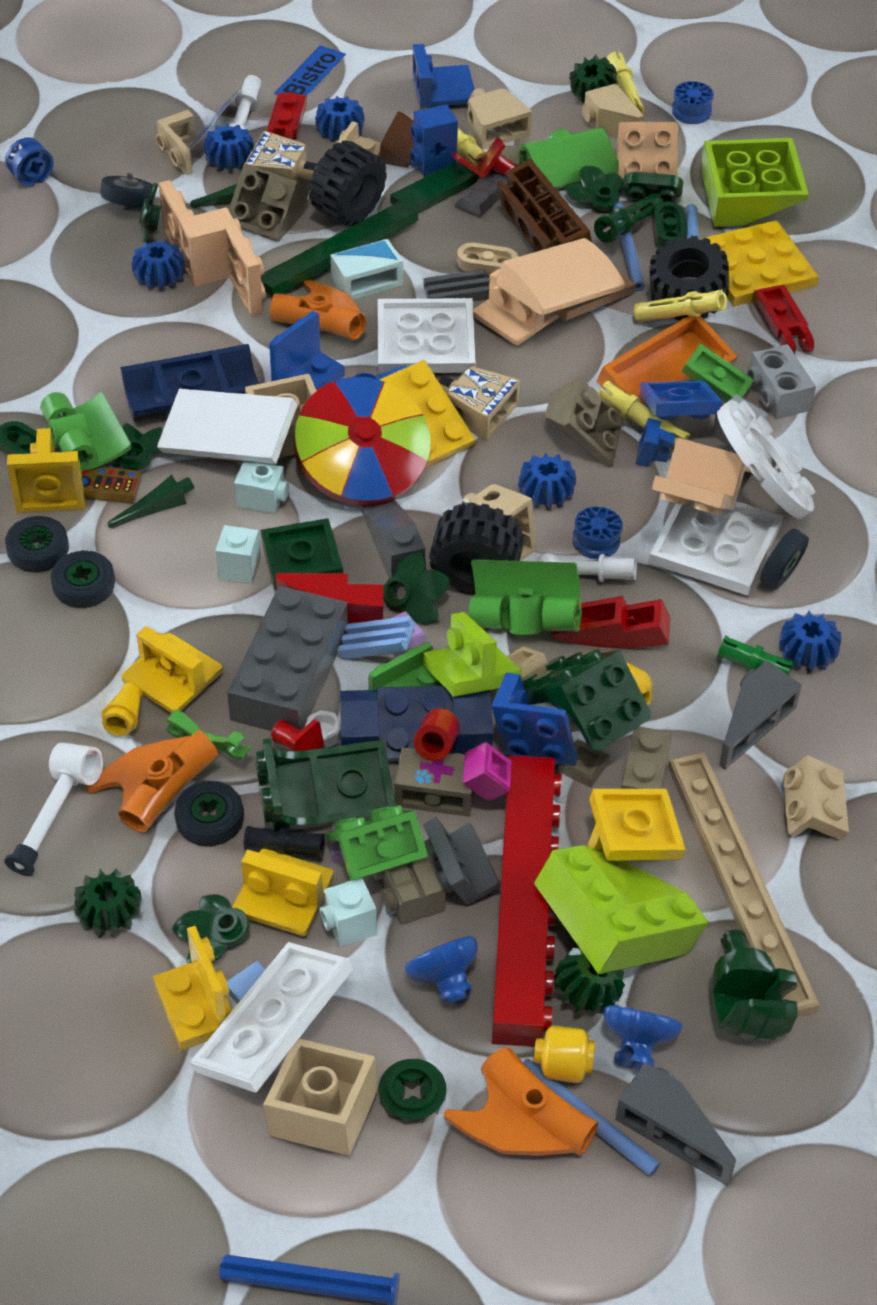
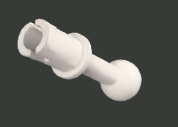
M248 75L244 79L241 91L235 97L238 110L234 122L229 124V126L240 125L241 129H246L244 126L249 111L255 110L258 105L257 96L262 82L257 76Z
M545 553L536 560L544 562H575L578 566L579 575H598L599 582H604L605 579L636 580L637 576L636 558L605 557V554H600L599 561L560 560L555 554Z

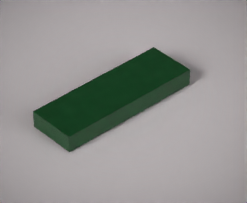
M455 161L390 194V203L393 205L400 202L420 213L474 185L478 181V174L460 162Z

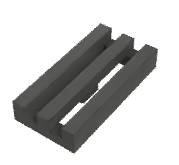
M484 269L423 278V287L428 299L472 298L474 301L489 298V281L487 277L485 278L486 273Z

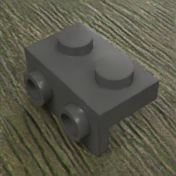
M437 817L423 824L429 838L424 841L425 847L434 862L439 860L442 870L438 872V876L448 893L455 891L465 904L469 905L500 887L496 873L471 824H466L452 833L448 832Z

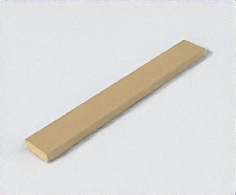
M705 752L669 760L668 769L738 929L746 934L748 947L765 951L771 957L775 968L795 972L797 988L785 995L783 999L797 1002V1017L818 1012L820 1004Z

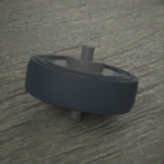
M127 173V176H107L102 179L100 195L103 199L123 205V209L128 210L129 207H142L145 199L150 198L153 184L139 178H134L133 173Z

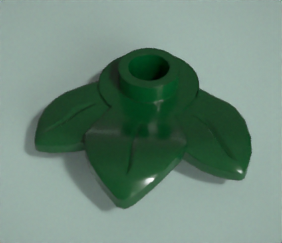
M583 166L579 171L580 182L565 187L566 194L577 203L592 204V207L597 212L609 213L613 210L612 208L615 204L619 203V192L623 189V179L617 172L605 175L598 167Z
M155 182L151 188L150 198L145 199L142 205L139 223L144 228L143 242L146 243L149 229L157 230L161 206L154 204L158 183Z
M125 423L122 428L131 442V449L113 461H117L122 469L139 471L149 465L153 454L160 451L157 445L163 429L157 427L143 435L136 428Z
M414 553L403 558L398 565L396 575L386 581L383 587V599L391 609L406 611L416 623H431L439 619V612L434 601L439 600L447 592L451 580L441 571L426 570L424 554ZM400 587H404L406 591L403 599H399L397 596V591Z
M211 894L201 897L199 910L189 911L180 916L174 923L172 931L179 938L189 942L187 928L196 926L201 939L208 937L214 952L215 961H217L225 953L227 947H237L245 942L249 935L250 921L242 910L232 908L226 897L219 894ZM190 950L186 960L187 964L191 963Z

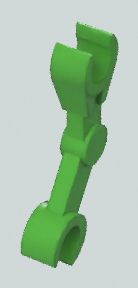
M174 710L166 719L170 723L166 730L176 738L191 736L197 730H200L186 714L179 710ZM203 732L214 744L217 751L226 752L236 760H242L252 748L251 746L239 744L245 737L240 732H232L229 737H218L214 734Z

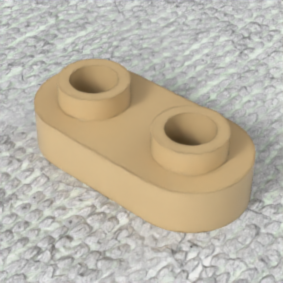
M466 243L460 246L457 251V264L459 268L466 272L484 269L486 275H490L500 269L503 261L519 256L516 251L507 247Z

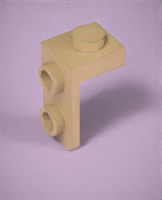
M185 110L157 120L158 133L156 134V142L160 150L165 151L170 156L173 164L176 167L179 166L186 175L192 173L191 153L185 143L196 140L194 115L189 110Z

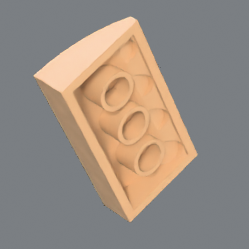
M582 238L503 261L496 285L542 316L623 290L625 282L609 258L592 242Z

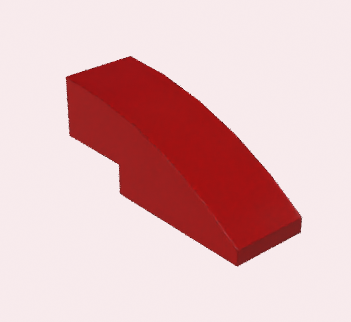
M276 573V589L278 586H283L347 602L348 624L383 620V585L348 584V574Z
M618 596L581 603V624L578 632L552 631L554 639L580 645L609 648L653 647L669 645L671 617L662 599L627 605L624 597Z

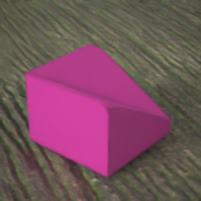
M487 742L465 753L464 785L487 801L494 800L510 792V759Z

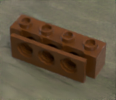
M532 159L505 172L507 186L503 181L497 183L502 210L536 252L582 238L592 242L588 227Z

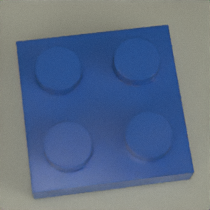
M705 380L640 383L641 398L653 414L662 420H675L678 416L686 415L696 419H706L712 414H717V411L722 407L721 399Z

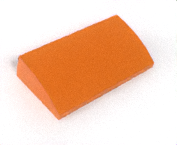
M687 316L603 366L596 382L605 390L602 385L606 381H610L628 395L634 394L639 397V402L647 406L640 396V383L694 381L681 372V370L700 343L729 363L734 362L738 356L701 316L692 318Z

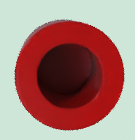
M443 708L429 711L414 736V747L417 753L430 761H438L445 758L449 754L460 731L457 717L451 711Z

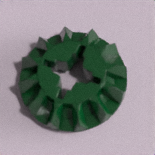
M404 1059L387 1068L380 1079V1103H383L389 1116L395 1115L400 1117L404 1123L417 1119L423 1123L428 1116L433 1113L438 1114L441 1105L446 1100L444 1076L437 1067L425 1060ZM422 1084L420 1087L421 1098L418 1099L416 1096H411L408 1099H404V1087L407 1086L414 1089Z

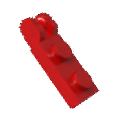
M278 93L267 132L291 140H297L307 106V96L295 93Z
M785 285L754 290L753 300L775 337L779 339L780 346L788 344L795 354L796 344L792 336L798 335L799 345L803 348L804 352L813 351L815 348L814 337L808 328L806 319Z

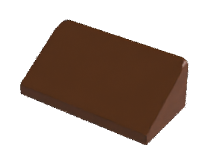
M397 112L381 142L380 157L383 159V163L408 168L411 164L410 150L413 149L410 126L414 124V121L402 112Z

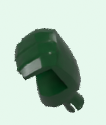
M730 930L724 933L720 941L725 955L720 957L715 963L711 981L713 1010L719 1028L732 1037L754 1042H771L775 1038L788 1034L796 1021L798 1008L796 1001L783 998L797 988L795 972L775 968L771 957L765 951L749 948L746 934L743 931Z

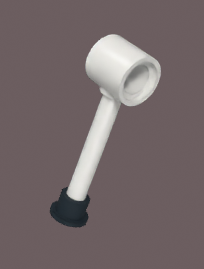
M64 742L54 747L49 759V770L51 776L58 781L23 844H18L12 855L6 856L4 862L12 871L24 876L33 875L35 871L33 865L38 857L36 851L72 786H77L78 784L93 785L99 779L103 768V757L98 748Z

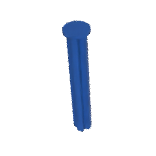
M234 1255L223 1256L219 1269L220 1279L224 1281L390 1305L397 1304L400 1273H394L393 1278Z

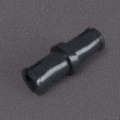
M247 826L244 833L243 846L246 851L247 849L260 851L265 848L275 851L277 854L288 856L293 854L322 858L325 850V834L292 831L291 827H281L278 830Z

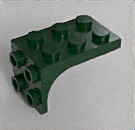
M596 649L585 655L579 652L568 658L562 655L544 665L546 671L538 676L536 673H531L522 678L524 690L529 694L528 705L550 702L561 707L576 723L589 749L592 751L604 749L648 721L651 717V711L620 650L601 653L599 649Z
M271 738L263 739V750L256 751L259 786L266 785L267 787L262 789L264 822H272L273 829L280 830L281 827H291L292 831L321 828L332 826V823L353 816H356V818L364 816V819L367 820L372 818L370 814L372 810L389 805L396 806L384 739L305 751H282L273 748Z

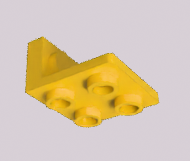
M196 926L187 928L191 963L153 976L154 986L181 1051L207 1042L231 1013L226 997L229 994V988L222 970L215 972L212 964L215 961V956L208 937L200 938Z

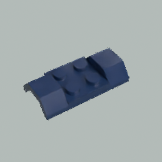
M249 344L120 367L132 419L164 414L165 412L169 415L179 389L245 394V387L261 384L258 382L253 368Z
M444 686L378 687V690L340 691L341 745L384 739L388 763H399L402 747L415 749L414 736L425 715L433 709L443 708L451 711L457 717L460 724L459 734L449 754L460 753L465 755L467 751L485 742L493 747L490 690L455 697Z

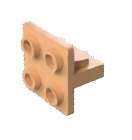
M620 122L618 124V147H615V154L618 160V174L623 180L624 175L629 172L678 176L677 122Z
M498 269L490 274L489 299L473 309V317L514 345H519L559 318V316L555 312L541 316L497 286L496 281L500 270Z

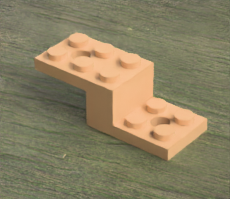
M171 180L158 183L164 234L171 245H178L179 250L182 252L185 258L184 270L193 286L197 287L230 278L250 315L254 316L263 313L262 300L266 298L265 288L261 282V275H264L263 262L260 256L255 257L250 239L248 237L244 238L239 220L237 218L233 219L227 207L194 216L191 209H186L182 192L176 191Z
M677 438L667 477L655 475L652 490L661 492L659 499L690 506L692 500L695 501L694 509L723 515L724 509L734 510L744 472H752L749 467L745 466L737 453Z

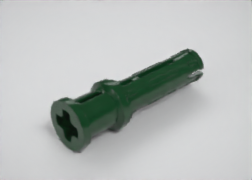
M651 193L646 198L633 203L627 208H615L609 215L600 216L595 221L594 232L600 241L611 243L619 235L629 233L634 224L652 215L655 207L663 203V200L657 193ZM610 226V230L606 232L603 231L604 229Z

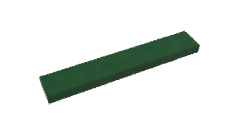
M397 202L264 272V275H261V282L265 292L272 296L275 293L282 294L331 268L330 255L381 241L419 220L417 210Z

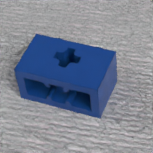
M447 104L414 111V124L410 126L413 140L410 158L413 166L418 167L422 176L426 177L457 161L451 154L453 151L457 153L458 121Z

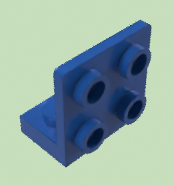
M413 44L412 74L420 108H432L446 104L459 106L468 104L470 95L475 90L469 66L433 67L432 56L426 54L424 44Z
M311 311L305 317L297 320L294 325L282 334L277 335L269 344L271 381L310 374L317 391L323 386L340 380L345 376L344 365L320 351L319 313Z
M506 673L491 706L505 756L555 758V764L576 765L578 756L566 711L563 709L528 705L529 694L524 690L521 675Z

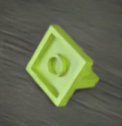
M465 612L451 614V628L447 631L448 648L423 652V666L454 697L500 688L506 673L520 674L522 679V670L496 647L497 642Z

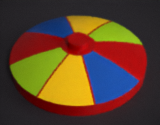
M368 377L344 378L333 381L318 389L302 407L294 432L295 455L307 479L330 498L356 506L385 504L407 493L423 474L431 447L428 424L417 404L397 387Z

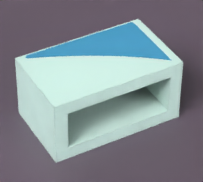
M388 239L330 255L331 280L338 290L346 292L352 300L403 285V261Z

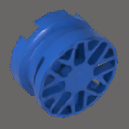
M687 81L676 86L674 90L675 100L672 104V115L680 122L686 124H700L709 120L712 115L711 103L714 99V92L711 87L697 81Z
M24 137L17 140L10 146L5 157V164L8 170L21 184L26 186H34V183L37 181L42 183L48 178L54 165L51 154L38 140L32 137Z
M598 506L588 507L580 511L575 518V530L573 531L572 538L575 550L579 549L582 552V556L590 559H599L600 554L608 555V557L615 554L620 547V535L623 530V522L620 516L613 510Z

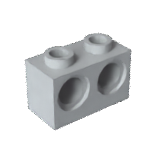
M788 344L752 353L747 375L754 380L751 386H755L761 395L763 405L769 408L775 419L812 410L816 386Z

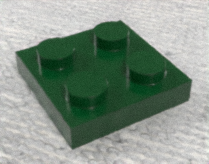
M329 518L260 530L261 542L274 590H276V573H343L342 562Z

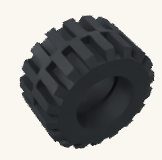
M343 140L341 143L334 144L332 149H328L317 163L318 165L312 174L313 177L309 189H311L309 199L312 200L311 204L316 210L345 226H351L366 219L368 214L375 209L384 191L387 173L385 172L386 164L383 163L381 157L352 141Z
M684 236L677 237V241L669 240L665 242V247L660 246L656 250V255H652L649 266L652 301L686 296L688 292L693 291L708 293L723 290L726 296L729 295V262L725 251H721V246L717 243L710 244V239L703 238L700 240L698 236H691V238L687 239ZM695 277V279H690V280H686V279H682V278ZM717 311L702 313L700 316L704 319L708 317V313L715 314ZM687 316L674 317V319L682 320V318H686Z
M467 503L466 506L461 504L453 506V510H446L443 513V517H440L429 554L431 559L430 566L431 569L441 571L450 578L449 587L454 586L458 591H468L471 594H476L471 565L472 560L520 561L524 544V535L521 534L522 528L519 524H514L515 519L511 515H504L503 510L490 508V505L483 503L481 506L475 503Z

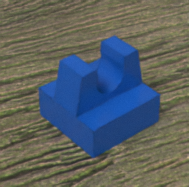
M648 418L639 439L636 464L649 467L651 461L667 462L669 449H672L674 446L675 435L661 429V421Z

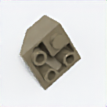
M244 163L229 212L233 219L237 218L242 228L280 241L301 217L310 189L298 181Z
M581 378L551 393L545 417L569 439L607 467L613 465L623 421L618 411L607 404L597 391Z

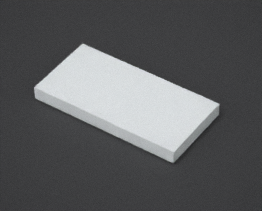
M179 389L157 448L162 453L276 464L298 404L293 398Z
M288 942L192 1059L190 1064L194 1071L257 1093L352 972L354 967L349 958Z

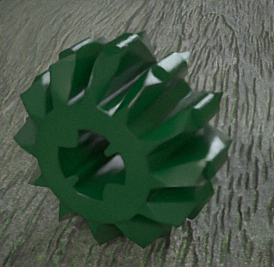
M596 54L591 60L584 57L582 64L574 63V71L569 73L571 91L581 103L585 102V92L613 84L618 85L615 66L610 64L607 57L599 59Z
M100 868L98 877L92 878L85 875L84 886L75 887L74 913L80 919L81 926L85 931L93 928L94 933L99 938L106 930H110V933L116 937L118 928L122 927L131 930L132 919L140 918L141 891L138 889V886H135L131 875L121 877V873L117 868L110 875H105Z
M573 947L555 969L554 979L556 984L554 990L557 993L563 994L562 1003H571L575 1007L576 1013L582 1009L590 1017H593L596 1013L604 1014V1008L610 1005L613 1006L623 994L625 987L623 976L625 972L620 969L598 974L584 953L578 948Z

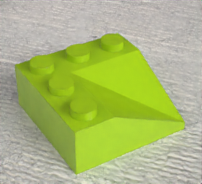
M793 138L704 141L701 174L714 227L744 226L808 199L809 192Z
M585 845L553 850L534 882L537 889L598 974L687 955L709 923L687 892L624 860L606 861L603 852Z

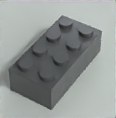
M278 586L227 692L230 721L272 731L274 725L280 720L289 722L290 725L300 731L305 727L308 716L312 713L336 659L338 648L343 643L341 639L343 635L347 634L345 630L348 624L347 602Z

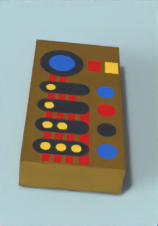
M100 466L81 471L85 498L134 504L142 480L141 471Z

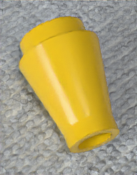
M125 683L117 695L103 709L101 713L102 725L110 734L126 736L137 727L140 700L143 695L142 689L138 685Z

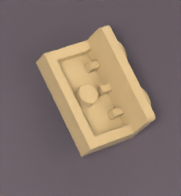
M806 755L794 766L790 767L783 776L788 834L796 837L810 827L840 840L849 833L843 770Z

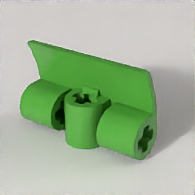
M601 127L572 134L567 129H559L551 133L547 139L521 144L518 149L520 164L532 159L556 190L579 183V171L583 166L598 167L605 175L611 172L618 173V160L606 131Z
M60 392L50 393L41 401L40 409L48 423V428H51L54 448H61L62 452L78 451L81 471L93 469L111 462L131 449V442L102 392L73 408L68 397Z
M509 560L471 561L476 594L470 600L469 617L481 628L509 629L510 633L517 635L537 634L541 630L578 632L582 612L577 563Z

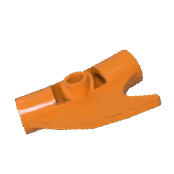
M306 280L303 282L304 288L310 294L299 297L275 293L272 297L270 318L273 322L294 325L297 320L305 317L311 311L319 313L320 331L357 340L365 330L366 316L364 313L360 312L356 303L346 292L331 286Z
M197 730L191 736L163 740L133 748L103 769L96 783L85 785L88 793L92 794L110 787H121L123 789V804L118 812L119 818L131 829L145 833L172 799L195 776L219 757V753L211 740L201 730Z
M504 1047L494 1052L485 1060L481 1067V1073L485 1077L488 1100L484 1108L479 1111L447 1109L444 1112V1119L473 1140L501 1154L543 1156L575 1153L578 1156H582L591 1144L599 1125L598 1121L586 1115L550 1089L509 1047Z

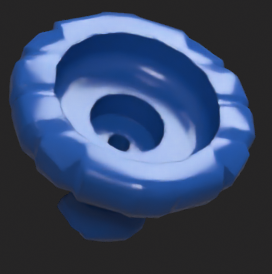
M467 936L442 944L410 960L405 964L404 970L416 982L435 984L437 989L441 991L440 998L443 1002L459 1003L468 998L467 992L472 990L471 984L467 982L465 971L476 957L478 951L477 941L474 937Z
M616 1005L604 1008L606 1024L622 1040L621 1050L616 1051L614 1056L615 1063L619 1066L632 1068L634 1063V1068L640 1069L643 1063L646 1062L654 1067L655 1060L651 1057L653 1047L672 1041L679 1035L682 1029L681 1022L660 1014Z

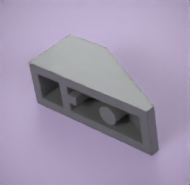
M395 500L381 505L362 506L363 516L389 578L396 575L400 561L406 556L414 553H423L425 557V546L415 523Z
M765 661L756 670L750 669L740 682L741 689L724 740L719 765L725 770L797 707L801 684L769 661Z
M644 1062L619 1098L615 1120L728 1186L732 1179L736 1158L684 1085L676 1080L669 1071L663 1068H655Z

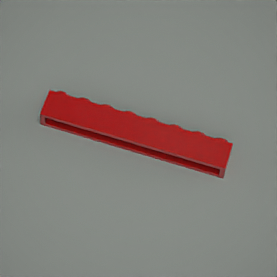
M509 755L511 760L510 792L506 796L492 1044L535 1047L536 1038L542 1039L543 1031H547L552 1025V1007L544 1006L545 995L552 996L554 971L546 970V960L554 961L555 936H547L548 926H555L556 914L534 882L552 851L559 849V837L552 836V828H559L560 805L553 804V796L560 797L562 774L554 773L555 758Z

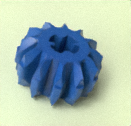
M336 95L335 99L325 98L324 103L318 104L315 125L317 126V131L321 132L322 138H330L331 142L339 140L341 132L346 130L352 121L358 123L359 135L362 134L365 117L363 107L359 106L358 100L350 101L349 96L339 98Z
M227 124L226 127L216 126L215 130L207 131L204 153L209 161V165L217 166L218 170L226 168L230 172L233 168L242 169L254 149V142L249 134V130L241 129L240 125L232 127Z
M155 239L154 243L143 242L142 248L134 250L131 265L132 272H134L139 285L146 284L148 289L159 287L162 290L163 286L174 287L175 281L182 280L185 258L178 245H170L168 240L162 243L157 242Z
M545 452L542 458L532 455L529 462H523L518 479V487H520L522 495L532 499L535 508L541 504L546 505L548 509L551 508L552 504L563 507L564 502L571 500L574 494L577 477L570 461H562L560 454L555 457H549Z
M809 610L805 617L795 613L793 618L785 621V624L782 626L779 650L784 652L785 660L795 661L796 670L801 666L807 667L810 672L816 666L825 670L829 663L835 662L839 655V647L842 641L841 632L837 631L836 621H826L824 614L816 617Z

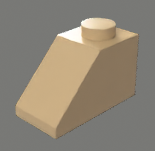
M617 84L585 92V104L582 106V114L585 121L589 122L594 129L601 127L606 131L607 135L618 137V124L620 122H643V114Z

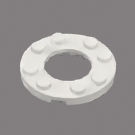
M729 400L717 411L720 425L746 467H749L754 476L761 482L760 485L776 503L793 517L802 519L814 510V503L811 496L815 493V490L805 477L801 478L798 473L802 470L798 460L791 453L786 455L771 436L773 430L769 423L762 416L756 419L755 413L745 401L738 403L734 400Z

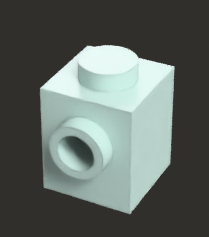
M244 461L234 482L236 507L276 514L280 502H285L289 493V482L285 481L284 467L262 462Z
M224 525L215 550L218 579L253 584L261 559L259 530Z
M362 878L324 889L325 906L320 907L321 918L326 930H332L339 948L377 935L376 906Z

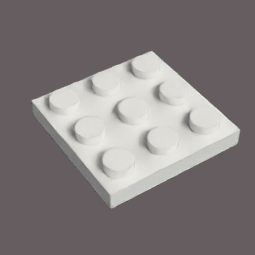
M472 298L378 299V373H384L404 365L408 367L422 360L426 361L433 373H464L468 368L475 367Z
M692 500L690 506L676 503L650 552L649 564L748 596L781 527L783 516L736 501L733 511L724 509L723 515L694 509L695 501Z

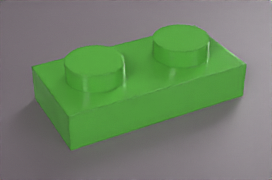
M701 343L681 370V372L694 381L705 380L716 395L726 403L735 395L742 398L754 381L751 377Z

